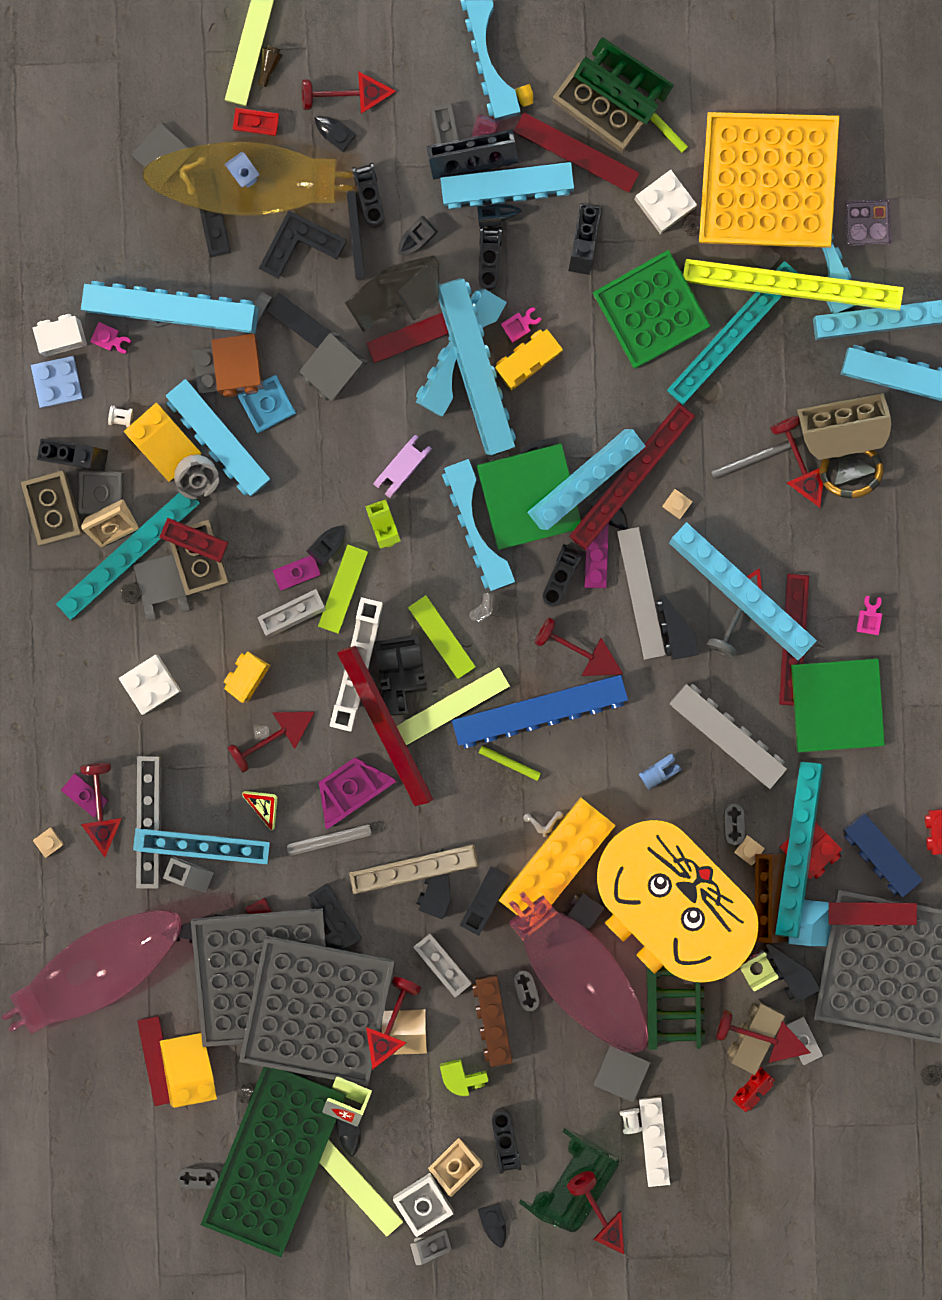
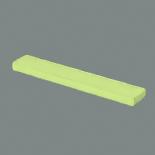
M251 0L225 97L227 102L247 106L274 0Z
M497 668L397 725V728L405 744L408 745L510 686L500 668Z
M328 1140L319 1163L386 1236L390 1235L403 1223V1220L337 1147Z

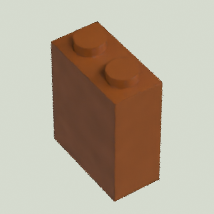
M255 334L211 340L217 391L220 395L234 397L237 393L256 394L258 390L264 389L258 339Z

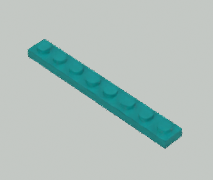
M785 261L776 270L799 274ZM756 292L667 389V392L684 405L783 295Z
M179 492L57 602L56 605L70 620L75 618L161 540L159 537L167 518L181 522L200 505V502L197 499L186 498Z
M800 762L775 933L778 936L799 938L824 766L822 764Z

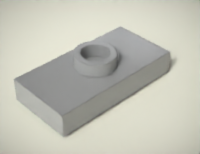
M804 1016L786 1024L811 1052L810 1054L799 1056L803 1065L823 1056Z

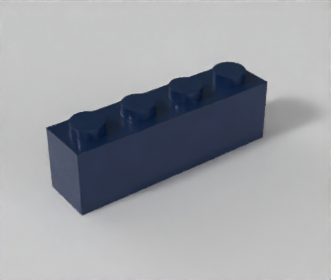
M862 813L843 829L846 833L844 838L851 846L855 844L861 850L858 854L866 863L870 861L875 866L873 871L880 879L885 878L889 882L887 888L894 896L899 894L901 897H904L923 881L865 813Z

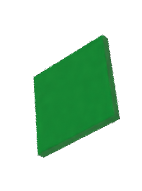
M669 249L592 292L634 369L711 327Z
M561 443L477 465L498 550L574 531L581 522L577 505L548 530L540 529L527 513L570 476Z
M879 659L791 665L797 752L885 746Z

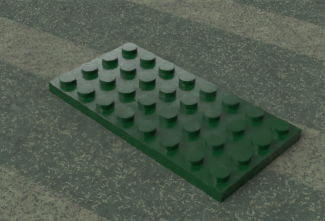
M263 1067L200 1225L282 1257L337 1118L323 1113V1108L328 1098L343 1103L346 1094L290 1071Z

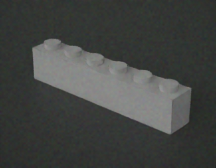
M685 684L670 701L669 705L767 788L771 789L787 770L783 766L786 762L775 754L772 757L766 752L769 748L760 740L757 743L750 738L752 733L742 726L739 729L734 725L735 719L727 712L721 714L717 710L718 705L713 700L702 698L700 696L702 691L695 685L691 684L688 686Z
M137 756V828L161 831L162 756ZM137 851L136 888H160L161 854Z

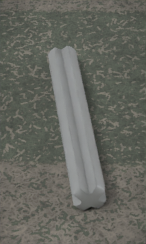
M369 824L291 843L287 845V851L289 856L368 837L372 835L371 827Z

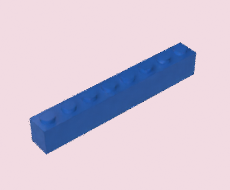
M618 675L452 720L458 745L468 748L476 746V741L484 739L485 743L498 740L497 735L505 733L506 737L519 734V729L527 728V732L539 729V724L548 722V726L561 723L560 718L569 716V720L582 717V712L590 711V714L603 712L602 707L611 705L612 709L624 706V701L628 699L622 676Z

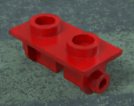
M760 1067L756 1074H752L750 1080L736 1092L732 1100L745 1112L751 1111L761 1100L756 1095L759 1091L764 1096L774 1086L773 1082L775 1079Z

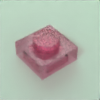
M479 114L472 136L497 132L500 121Z

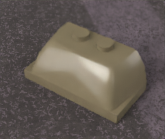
M884 393L797 409L804 441L810 453L818 460L880 449L885 446L890 436L891 416Z

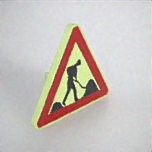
M244 791L242 796L270 830L275 829L277 796L275 794Z

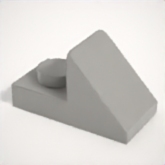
M446 1230L416 1237L414 1243L410 1244L416 1265L425 1264L452 1251Z

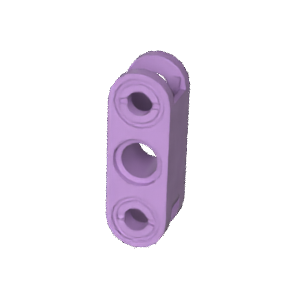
M417 435L410 439L373 483L374 486L379 488L389 478L393 482L385 493L389 498L396 493L432 450L428 446L420 453L413 447L419 438Z

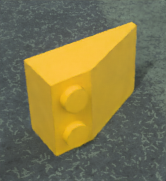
M157 402L124 430L125 434L168 482L174 479L175 469L183 458L189 455L202 454Z
M250 652L246 654L241 653L235 663L238 666L234 673L230 671L223 682L227 684L224 689L242 703H247L271 666Z
M201 1033L161 1040L160 1046L170 1105L175 1108L216 1100L212 1070L207 1048L202 1046Z

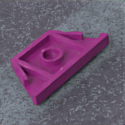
M356 757L319 782L326 829H329L394 784L396 780Z

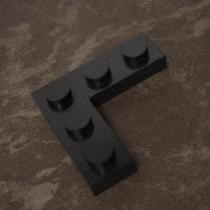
M288 210L259 270L279 279L298 241L338 260L347 240Z
M328 883L308 895L317 909L323 908L324 921L331 930L329 934L325 935L326 947L345 950L362 939Z

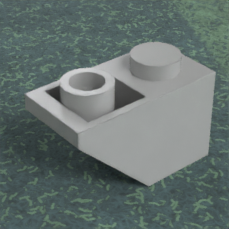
M173 856L169 861L163 879L206 893L214 872Z

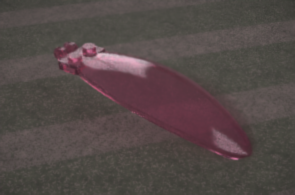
M523 891L520 896L527 903L528 907L522 911L519 905L512 900L509 904L518 915L509 924L523 940L529 961L545 989L568 1015L601 1040L624 1052L634 1053L642 1051L648 1040L646 1022L635 993L614 957L585 927L568 916L557 912L544 895L532 902Z
M165 910L131 915L98 927L71 943L39 972L30 985L10 996L15 1008L1 1017L3 1020H8L19 1012L22 1020L10 1025L9 1031L13 1032L26 1025L29 1032L34 1034L51 1024V1022L70 1020L90 1014L110 1005L129 993L159 965L174 945L181 930L179 915Z

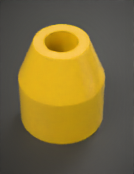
M530 84L514 89L517 100L523 107L533 104V91Z

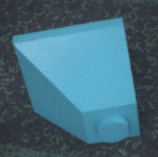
M804 900L799 938L788 937V944L805 946L828 945L831 925L828 924V902Z

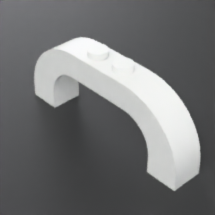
M361 597L351 647L356 645L368 669L383 603ZM346 670L338 699L334 706L330 727L351 732L361 700Z

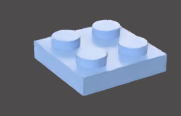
M74 356L31 365L40 408L83 399Z

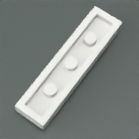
M661 1097L639 1099L648 1187L670 1185Z

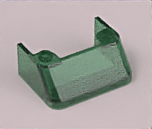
M564 1128L562 1132L571 1138L568 1144V1152L573 1158L552 1192L543 1191L538 1193L533 1204L520 1199L519 1204L543 1222L569 1232H576L581 1228L593 1207L585 1194L574 1196L569 1192L567 1188L569 1181L582 1172H593L597 1182L590 1193L595 1202H597L617 1170L619 1159L584 1136Z

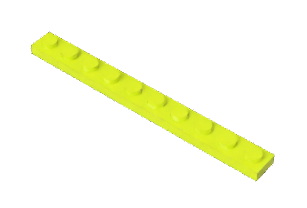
M686 259L683 273L687 283L897 311L901 310L904 287Z

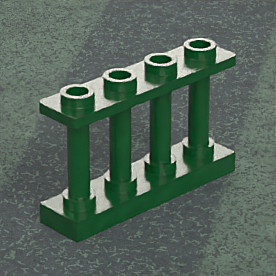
M602 37L592 52V55L595 56L593 61L585 56L574 77L647 125L659 106L655 103L656 99L658 98L664 102L673 89L674 84ZM604 62L613 68V71L611 73L600 66L601 63ZM622 74L632 82L628 85L618 77ZM640 86L650 94L646 97L638 92L637 88Z
M646 966L648 1049L657 1050V1044L673 1041H695V1047L701 1049V1043H705V1030H701V1021H705V1010L701 1008V1000L704 999V986H700V982H694L695 989H660V987H656V978L675 975L665 967H661L654 974ZM695 997L694 1011H661V1009H657V1000H661V998ZM695 1019V1032L661 1033V1031H657V1022H661V1020Z

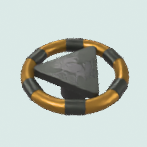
M875 450L863 452L872 459L876 471L853 454L840 457L835 485L831 482L828 475L829 463L835 457L822 459L819 472L823 485L828 491L842 498L852 499L869 494L880 484L883 477V462ZM875 475L861 489L849 490L838 488L844 485H857L860 480Z

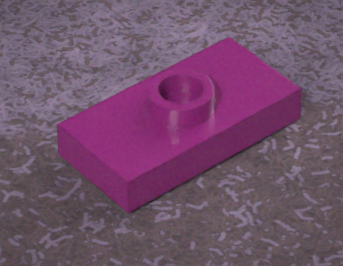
M311 555L272 570L280 591L321 575L316 560Z
M74 773L61 791L95 818L97 816L95 789ZM101 795V802L103 808L109 800H107L103 795Z

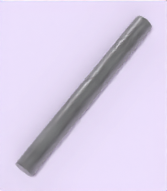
M789 440L715 469L711 471L714 479L791 449Z

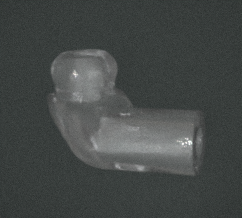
M483 594L482 605L472 610L469 614L472 621L476 623L482 622L491 615L493 595Z

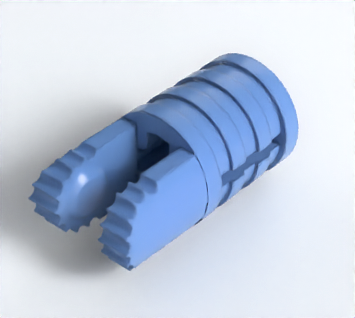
M673 754L666 756L655 763L654 766L639 774L648 790L681 771L678 764L664 771L662 770L675 761Z

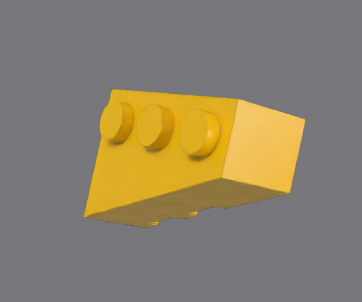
M541 329L531 336L532 340L526 345L524 343L520 344L513 350L515 353L508 358L507 356L503 357L496 363L495 371L510 391L514 390L563 352L561 346L547 329L543 332Z

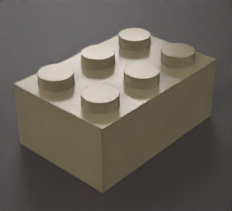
M59 471L21 482L38 546L42 547L84 535L67 472Z
M210 520L189 525V527L216 537ZM170 543L186 596L230 583L223 559L219 563Z
M757 1000L756 1004H751L747 1012L749 1018L746 1023L742 1022L740 1028L774 1038L785 1015L774 1007ZM737 1033L739 1037L736 1043L732 1042L727 1051L729 1054L728 1058L732 1064L755 1075L771 1043Z

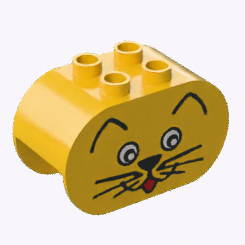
M643 821L624 829L609 842L601 856L597 872V883L601 898L607 909L613 914L605 924L623 942L633 934L644 945L636 955L654 974L664 966L669 972L679 978L693 982H710L730 975L745 962L755 945L758 934L756 910L750 899L682 830L664 821Z

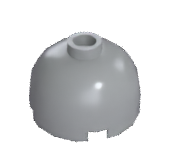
M189 455L183 458L175 469V483L179 492L186 498L198 499L197 496H208L216 489L219 483L218 471L214 463L202 455Z

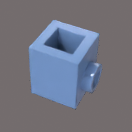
M240 152L225 163V166L241 187H250L257 181L256 177L260 175L243 152Z

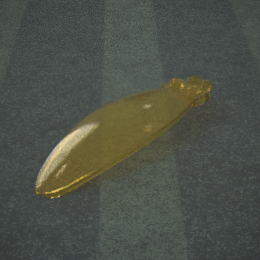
M220 142L194 146L158 157L144 168L142 177L145 183L156 192L189 206L230 215H266L285 212L310 203H335V191H352V186L335 185L336 177L349 179L353 177V172H336V159H312L298 152L268 144ZM240 152L245 153L260 174L256 177L257 181L250 187H241L225 166V163Z

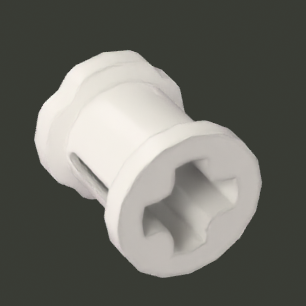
M111 405L108 425L113 423L126 425L128 428L132 424L133 409H117Z
M639 1108L620 1111V1115L623 1116L624 1134L642 1131L638 1120Z

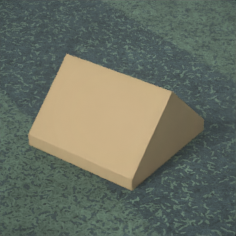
M123 499L86 517L81 525L82 530L101 548L139 529Z
M425 1009L399 1010L389 1036L407 1043L392 1055L427 1053ZM393 1010L384 1011L382 1018L383 1034L386 1031Z
M458 1138L428 1169L447 1194L452 1197L483 1166V1161Z

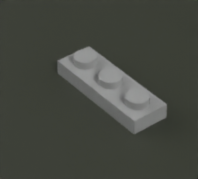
M315 589L257 618L268 639L325 611L326 608L318 591Z
M431 933L413 946L454 997H457L472 984Z

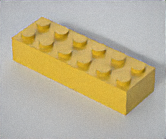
M580 797L500 896L499 901L533 928L616 825Z

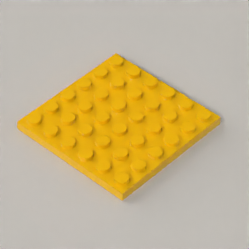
M708 112L699 242L706 244L831 248L840 117Z

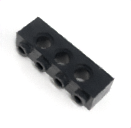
M512 129L426 146L433 180L519 163Z

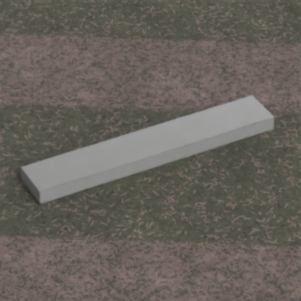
M639 527L617 531L643 658L645 660L664 656L665 650Z

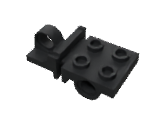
M418 635L375 641L381 684L387 685L382 687L384 702L391 716L409 714L405 693L427 690L425 680L419 681V679H425Z

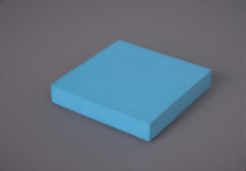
M277 375L264 380V389L258 390L256 394H245V392L237 394L258 434L296 414Z

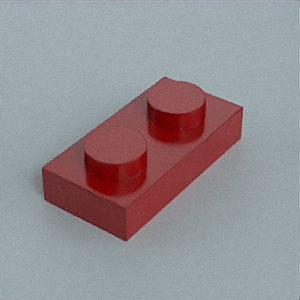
M235 108L233 131L277 136L279 113Z

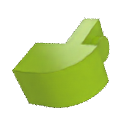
M386 499L365 506L380 549L391 547L401 542Z
M461 1059L440 1064L445 1086L456 1095L469 1096V1086H472V1089L484 1087L485 1082L489 1081L487 1070L465 1076Z

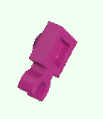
M535 308L528 309L526 316L523 318L520 313H517L501 324V327L512 343L531 332L528 327L530 324L537 325L541 322L540 317L536 320L530 318V314L535 311Z
M98 322L90 340L91 343L109 351L115 346L122 354H127V351L121 348L122 342L131 344L132 341L127 337L118 338L117 336L120 331Z
M865 596L864 605L866 611H859L856 632L879 635L882 613H876V609L881 605V598H877L875 605H870L869 596Z

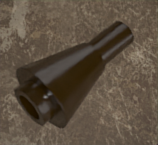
M269 45L267 49L262 48V74L258 85L267 87L270 74L273 73L283 56L279 53L280 49Z

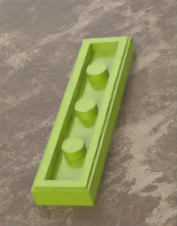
M347 545L325 605L326 610L322 613L318 627L339 634L368 555L367 551Z
M426 595L408 607L457 679L476 667Z

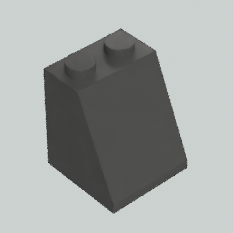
M333 332L329 333L299 372L303 375L301 379L309 386L314 385L319 389L317 393L324 400L328 401L330 399L334 401L369 361L341 335Z

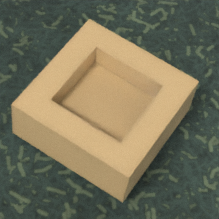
M674 489L662 507L680 519L693 501Z
M52 827L33 840L45 858L64 845Z
M746 835L734 853L752 866L755 862V854H761L765 848Z

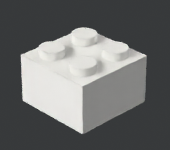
M669 170L637 194L634 199L660 234L693 211L697 206L672 170Z
M71 314L58 317V321L50 322V320L38 322L37 327H33L40 354L44 357H49L87 346L81 321L76 316H71Z
M154 655L119 678L142 715L147 714L181 692L159 655Z
M431 1173L393 1196L394 1203L416 1237L454 1213V1209Z

